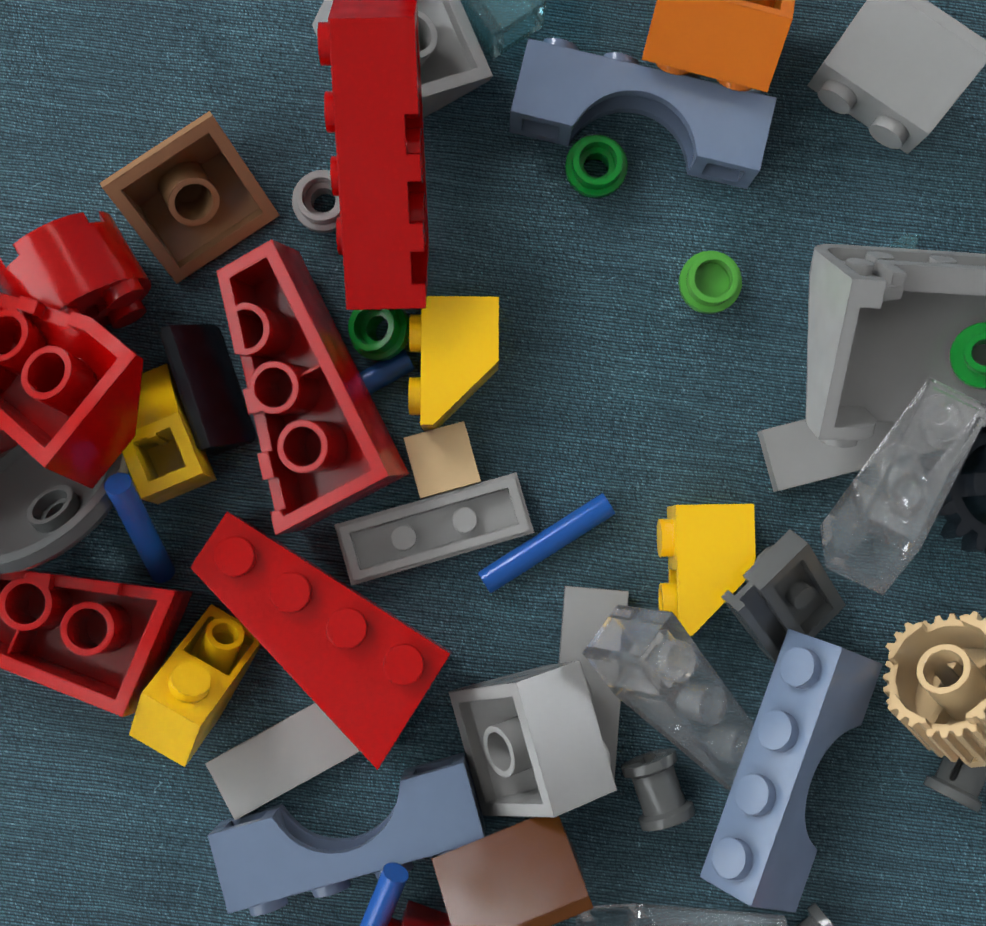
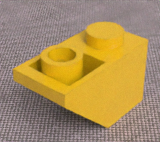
M427 296L426 308H421V314H410L409 349L410 352H421V377H409L408 410L409 415H420V426L423 431L439 428L498 371L499 297Z
M168 364L142 373L136 436L122 452L141 499L155 504H160L217 480L206 452L197 449L170 365Z
M754 504L673 505L667 507V519H658L657 550L659 557H668L669 582L659 584L658 609L660 621H669L671 633L677 636H693L724 604L721 596L727 590L733 594L744 583L743 575L754 565L756 560Z
M211 604L142 691L129 735L186 767L219 720L261 644L237 618Z

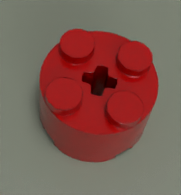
M99 211L100 222L90 223L84 212L70 214L42 225L13 244L19 256L7 267L0 258V288L3 293L18 298L24 296L37 300L47 307L66 313L76 312L89 316L102 326L111 324L115 329L125 327L137 321L146 313L147 309L142 300L148 294L151 282L112 216L107 212Z

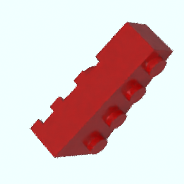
M226 512L190 568L378 770L452 652L246 520Z
M35 570L0 574V668L120 717L134 714L142 691L163 664L193 591Z

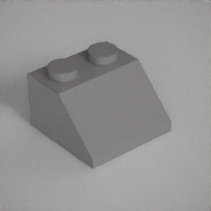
M333 0L323 1L312 23L316 36L318 22H328ZM417 0L423 118L487 83L493 77L461 0Z
M866 0L807 86L817 92L819 100L827 108L839 114H849L867 126L871 136L885 147L901 149L906 154H909L932 132L985 66L986 40L928 0Z
M580 660L544 665L449 691L483 816L555 818L617 790L610 767V753L601 736L592 704V690L589 682L584 677Z

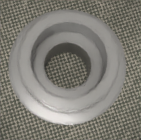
M316 170L299 180L293 191L292 206L296 217L307 229L317 233H331L336 231L337 217H340L339 196H333L335 198V205L330 211L322 213L314 209V202L317 197L323 194L333 196L330 170Z

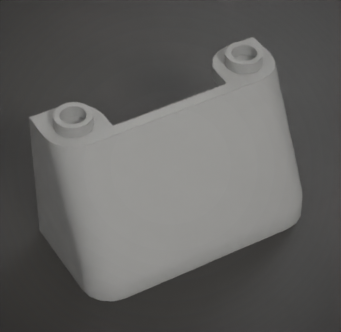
M821 244L814 247L809 271L805 421L808 428L819 441L834 447L851 448L856 446L859 440H866L872 437L876 422L986 427V390L975 389L962 383L955 376L950 365V349L957 335L973 324L986 322V254L844 244ZM981 344L974 348L972 357L976 363L986 366V344Z

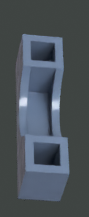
M528 38L510 110L509 132L569 146L584 127L600 117L614 113L640 114L657 121L674 136L682 150L687 175L747 189L760 172L777 98L761 94V91L756 89L749 91L731 90L721 84L701 80L698 74L691 72L686 75H674L663 70L639 65L638 60L623 53L609 52L600 56L579 51L575 44L564 39L546 38L542 42Z
M788 628L700 878L750 907L796 913L817 853L816 847L808 836L805 822L806 800L813 775L829 747L842 734L862 725L883 665L882 663Z
M465 752L404 769L400 780L397 802L390 814L379 825L357 836L332 838L316 834L302 826L283 804L248 813L237 820H234V818L223 820L207 836L227 913L230 914L249 908L251 916H260L288 904L287 897L310 890H312L314 898L331 896L351 886L350 879L374 872L378 880L383 867L387 863H398L409 872L414 868L413 861L433 855L440 856L484 838L486 826Z

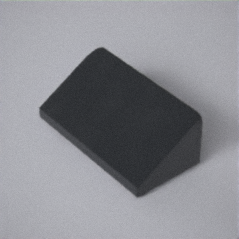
M212 324L168 325L160 328L161 332L159 334L197 449L217 455L252 443L256 438V434L221 330Z

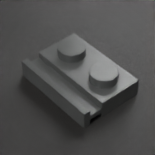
M791 529L774 545L767 547L758 555L754 565L743 575L747 584L736 595L727 590L721 596L763 654L774 664H776L788 628L815 637L846 606L809 543Z

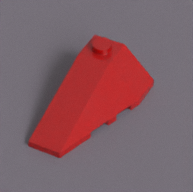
M0 292V428L44 468L93 489L136 436L144 359L89 316L76 312L66 313L47 307L37 300L24 296L18 298Z

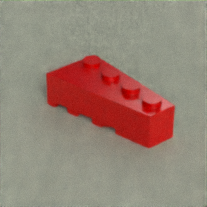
M333 0L328 22H318L317 40L320 65L331 66L332 91H325L324 116L327 133H335L336 156H331L330 177L333 196H339L340 217H337L336 241L338 255H343L346 310L426 308L430 247L417 0Z
M271 239L217 270L234 353L240 355L247 388L243 389L248 414L254 416L262 452L257 454L262 479L268 480L275 510L270 512L275 535L301 531L408 475L409 472L300 252Z

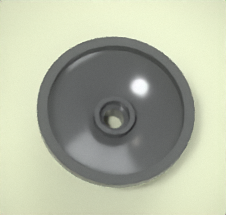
M19 444L0 454V574L21 572L43 565L64 554L87 537L113 508V504L104 489V483L113 474L128 473L123 453L120 454L93 489L44 468Z

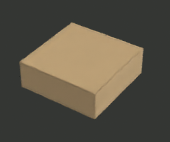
M464 421L403 438L420 499L481 483Z

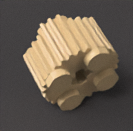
M973 611L970 615L964 614L959 616L960 620L955 614H949L947 620H943L940 615L935 616L934 623L929 624L926 620L914 625L909 622L905 623L906 631L904 633L896 631L894 634L896 642L887 643L885 646L890 651L888 654L889 661H886L885 664L890 672L883 674V679L888 684L883 687L884 693L889 697L886 700L887 708L927 750H932L938 757L946 756L951 762H956L960 758L965 765L971 768L986 766V618L983 619L978 612Z

